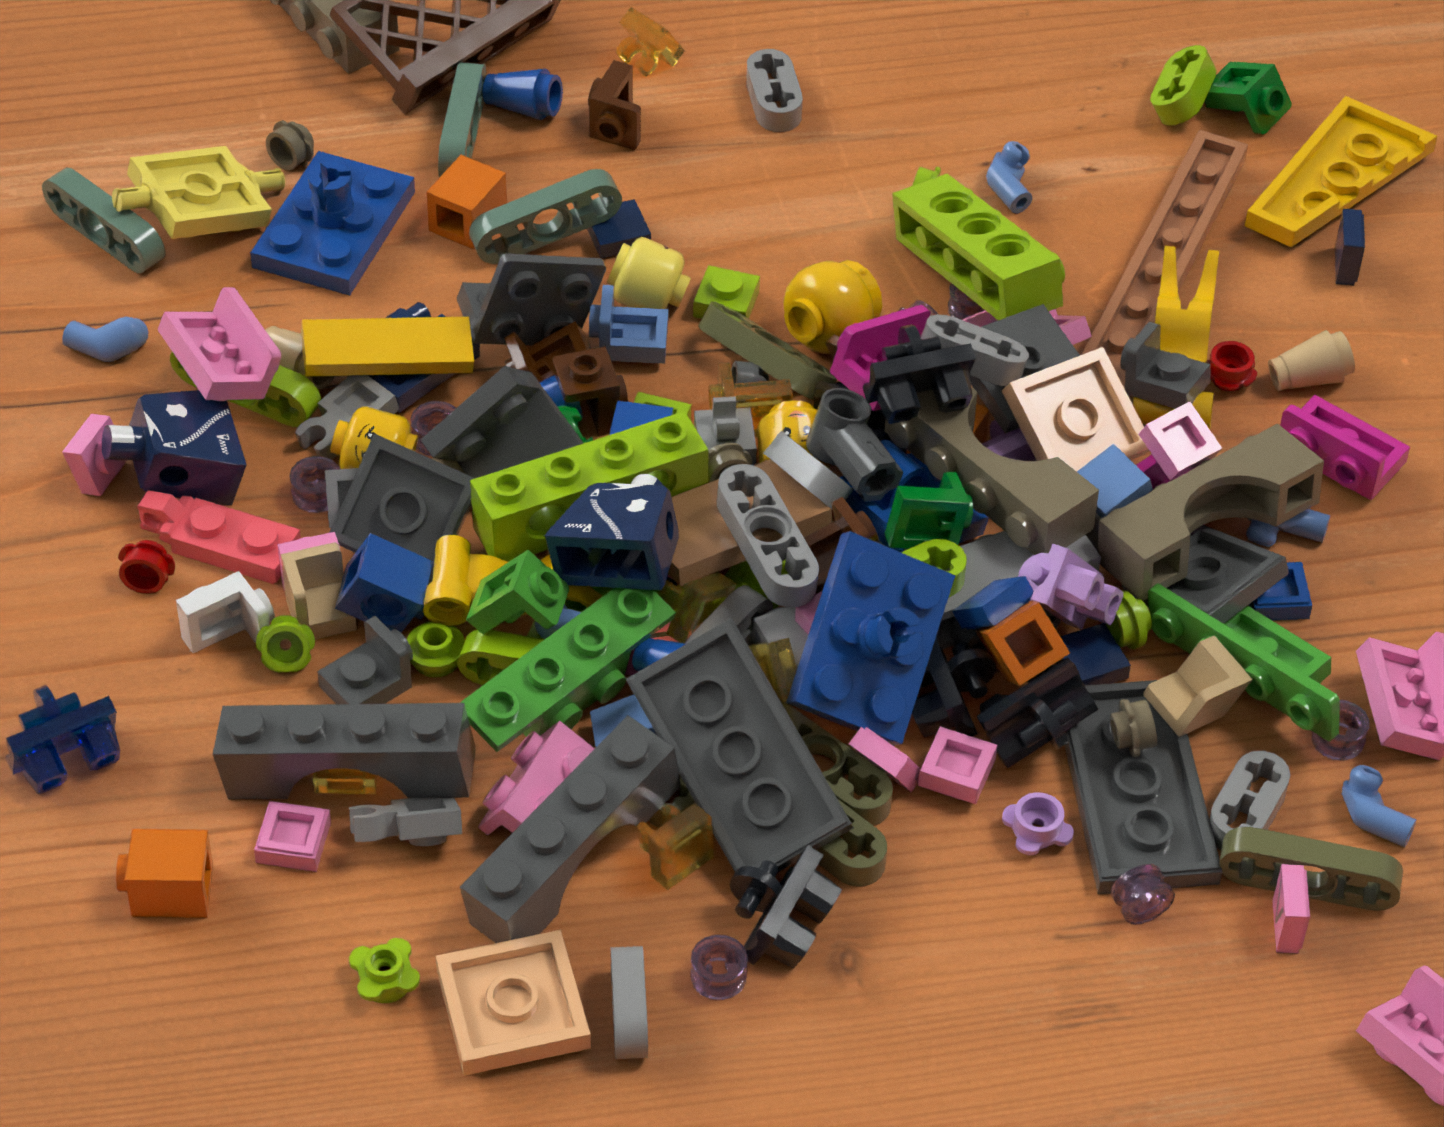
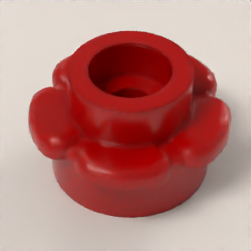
M1223 341L1216 344L1211 350L1210 359L1207 360V363L1211 364L1210 380L1213 381L1216 387L1224 391H1236L1242 387L1250 386L1256 380L1257 370L1254 369L1255 356L1247 345L1237 341Z
M142 540L135 545L128 543L121 548L118 559L122 562L119 569L121 581L129 589L138 593L151 594L161 590L165 582L168 581V576L173 575L175 572L173 557L167 554L165 548L155 541Z

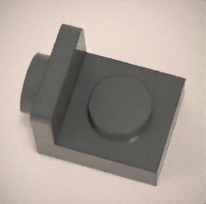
M1148 322L1135 338H1130L1126 342L1122 351L1120 365L1121 369L1125 370V391L1127 395L1174 409L1188 402L1193 404L1196 397L1210 383L1211 364L1190 359L1180 353L1160 350L1161 326L1160 324Z
M376 616L365 621L366 643L317 671L319 687L335 704H386L412 688L410 661L413 659V652L407 639L401 632L396 629L390 631Z

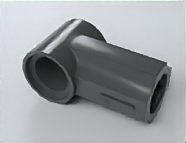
M833 388L827 390L822 395L807 437L806 446L808 451L822 462L836 465L864 502L881 500L890 490L898 487L903 471L868 426L871 406L867 403L866 399L854 391L844 388Z

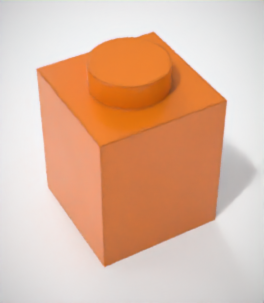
M460 155L426 192L429 231L474 250L475 247L469 236L470 226L479 215L507 203L506 173L490 165Z
M1032 600L995 626L983 627L975 631L987 651L992 655L1005 680L1019 686L1070 654L1040 603Z
M132 829L129 853L119 854L116 866L118 892H127L132 917H208L213 875V860L208 830Z

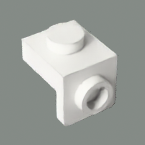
M239 571L208 586L199 587L190 594L176 600L181 638L192 653L200 651L244 629L256 643L259 630L263 626H269V622L275 618L273 607L265 592L261 588L253 590Z

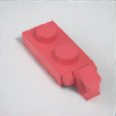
M148 490L137 506L141 520V529L159 534L160 540L171 545L172 553L232 572L239 571L242 575L271 584L277 583L281 577L277 544L301 538L300 529L199 498L193 499L191 496H182L178 501L171 494Z

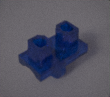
M43 685L33 690L37 707L18 715L20 725L24 731L6 738L9 754L6 755V761L13 775L22 771L24 777L37 794H42L59 787L67 781L68 773L59 755L79 748L90 771L99 770L116 763L120 758V747L115 731L117 711L109 696L81 707L75 692L55 699L48 686Z

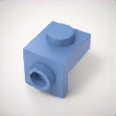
M603 285L601 305L590 306L589 337L599 338V348L606 346L611 361L665 364L668 309L614 307V285Z

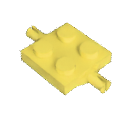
M226 146L130 157L127 175L135 187L115 188L112 192V203L118 212L144 207L152 211L171 239L241 231L243 229L268 226L272 209L260 193L282 191L285 188V176L280 168L258 172L248 170L237 162Z

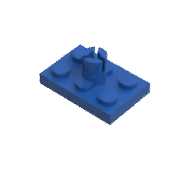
M318 151L250 252L252 268L350 296L415 194L414 177Z
M851 531L841 534L786 703L857 732L861 727L864 729L867 727L893 746L902 744L955 575Z

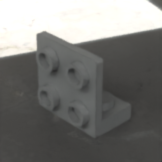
M503 254L500 257L491 283L462 282L456 299L463 317H469L473 343L507 345L504 337L515 332L525 345L532 346L574 321L582 329L590 311V306H592L606 272V266L601 258Z
M507 366L501 368L421 439V442L433 458L456 461L463 471L473 478L485 476L583 444V441L533 373Z

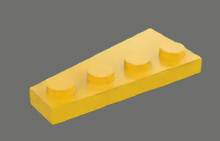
M1345 96L1248 209L1245 227L1289 247H1293L1342 214L1343 209L1351 208L1434 152L1438 136Z

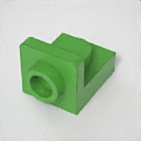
M527 550L480 581L466 620L479 632L485 634L504 621L506 623L516 621L526 612L543 628L548 630L559 621L569 592V586L553 569L546 566L533 553Z

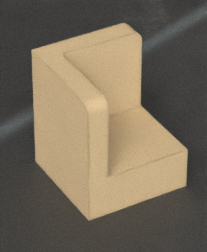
M333 542L281 554L285 596L290 615L297 618L299 624L308 625L314 634L315 640L357 630L355 617L335 609L344 576L342 553L339 544Z
M1214 635L1200 641L1177 672L1150 683L1144 690L1143 695L1180 737L1224 717L1253 679Z

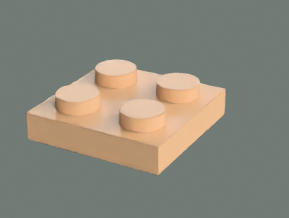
M1103 347L1010 382L1002 390L1037 461L1059 457L1077 472L1112 444L1119 448L1130 460L1149 452V449L1138 435L1144 426Z
M561 930L436 955L437 974L464 1076L591 1049L590 1030Z

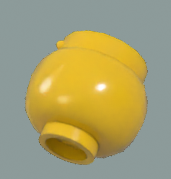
M850 260L839 263L823 261L803 268L788 284L783 300L784 319L791 335L811 351L822 354H830L825 342L833 334L840 337L847 326L880 317L883 307L882 293L876 279L867 268L858 262Z

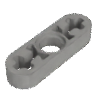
M738 464L725 469L719 477L716 505L765 595L775 604L784 607H799L807 604L816 594L819 564L766 472L753 465ZM753 496L752 509L749 510L747 497ZM759 528H771L778 531L783 537L775 542H763L756 539L752 532ZM786 559L785 569L788 574L781 575L782 561Z

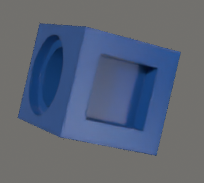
M370 533L346 565L335 609L364 622L376 616L390 631L396 629L402 633L413 618L421 620L424 617L425 590L429 583L434 561Z

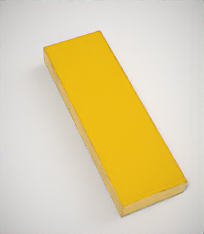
M469 317L302 319L301 337L305 376L473 373L474 354Z

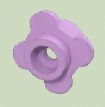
M1040 792L1027 794L1017 804H1011L1003 811L1002 821L1004 825L1012 828L1017 837L1015 846L1023 854L1035 855L1040 849L1053 844L1066 846L1073 839L1074 830L1070 824L1064 822V808L1062 804L1049 794ZM1033 824H1038V825H1041V826H1043V827H1036V826H1033Z

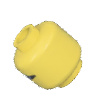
M641 237L636 239L631 246L623 243L607 283L614 285V299L620 304L633 308L666 309L668 303L679 308L691 278L681 274L685 262L680 252L648 238Z

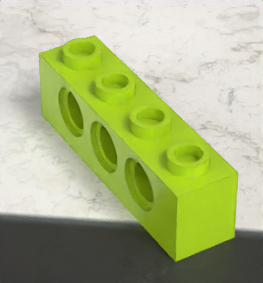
M944 174L892 193L896 239L997 320L1044 304L1048 311L1063 306L1062 283L1065 281V269L1059 256L1048 250L1032 238L1028 232L1019 228L1003 216L1000 211L991 207L975 195L972 190L963 186L949 174Z
M682 411L470 480L473 528L487 554L507 562L527 550L533 554L548 550L545 539L546 533L590 485L595 483L631 484L637 475L649 474L656 477L662 485L669 489L671 497L708 483L709 449L686 412Z

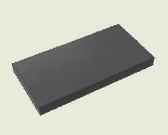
M732 618L626 679L657 736L675 747L679 774L735 872L742 866L759 868L764 860L775 863L779 868L778 872L797 862L807 845L817 850L854 828Z
M1157 680L1085 685L1099 710L1065 731L1068 738V743L1064 745L1098 894L1220 885L1222 868L1219 867L1220 860L1188 734L1179 737L1143 695L1147 686ZM1122 699H1128L1130 703L1145 699L1153 715L1157 734V746L1140 750V757H1133L1130 754L1129 747L1118 749L1112 735L1110 713L1119 712V702Z

